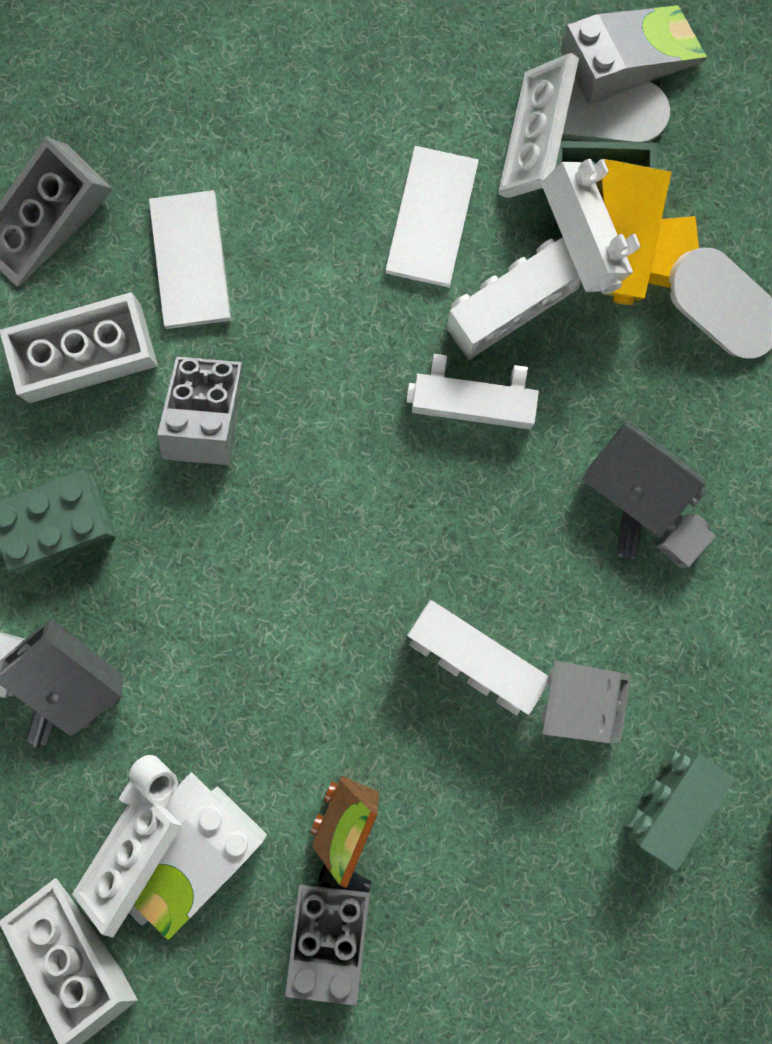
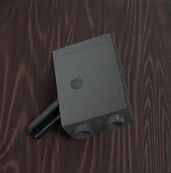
M628 419L588 467L582 477V480L623 510L617 555L624 559H635L637 557L642 525L659 538L666 530L670 533L673 532L683 519L682 511L688 504L694 507L706 492L703 488L705 486V477Z
M51 618L0 660V685L35 710L27 735V742L33 744L32 747L34 748L47 744L53 724L69 736H73L82 728H88L105 709H111L116 706L123 694V675Z

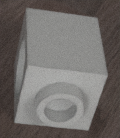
M689 513L683 515V519L677 528L671 533L667 532L655 547L681 569L689 567L716 536L709 530L711 526L699 515L694 514L692 516Z

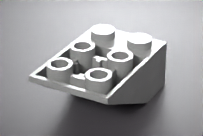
M176 357L157 433L163 460L230 465L235 439L242 362Z
M554 661V667L550 670L547 679V686L550 689L548 704L544 706L541 715V722L544 725L543 734L603 743H621L632 674Z
M299 884L285 997L357 1006L370 893Z

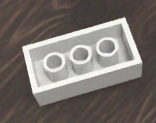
M563 237L556 242L553 238L546 241L536 250L537 254L527 260L525 257L518 259L509 266L508 273L499 279L496 275L490 277L480 285L479 288L481 290L471 297L465 294L451 304L452 309L449 312L446 329L468 361L578 290L582 282Z
M132 292L0 330L16 395L29 403L158 367L141 304Z
M432 600L428 601L407 634L412 639L409 646L428 657L430 652H433L441 658L438 665L455 676H458L460 671L470 677L467 684L486 696L490 691L494 692L499 696L496 702L516 716L520 710L529 715L547 687L548 675Z

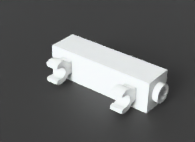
M587 159L582 163L561 162L541 182V185L585 292L601 291L602 294H608L619 289L622 286V281L633 273L627 256L636 252L641 246L636 234L630 235L627 239L624 238L623 234L617 235L595 183L609 173L603 159L599 160L595 165H593L591 159Z
M434 354L431 375L417 373L416 383H409L407 403H413L412 413L523 429H531L535 423L539 391L524 389L528 369L525 366L514 365L510 386L446 378L444 375L447 355Z

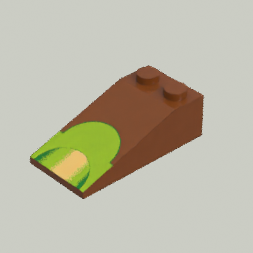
M341 775L338 783L331 781L323 800L329 803L324 816L317 814L310 834L315 836L312 847L338 884L347 888L378 814L379 791Z

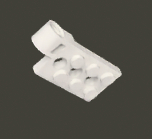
M154 755L141 757L133 764L129 773L130 781L119 797L121 802L128 805L72 893L99 932L104 936H115L182 827L165 808L177 789V777Z

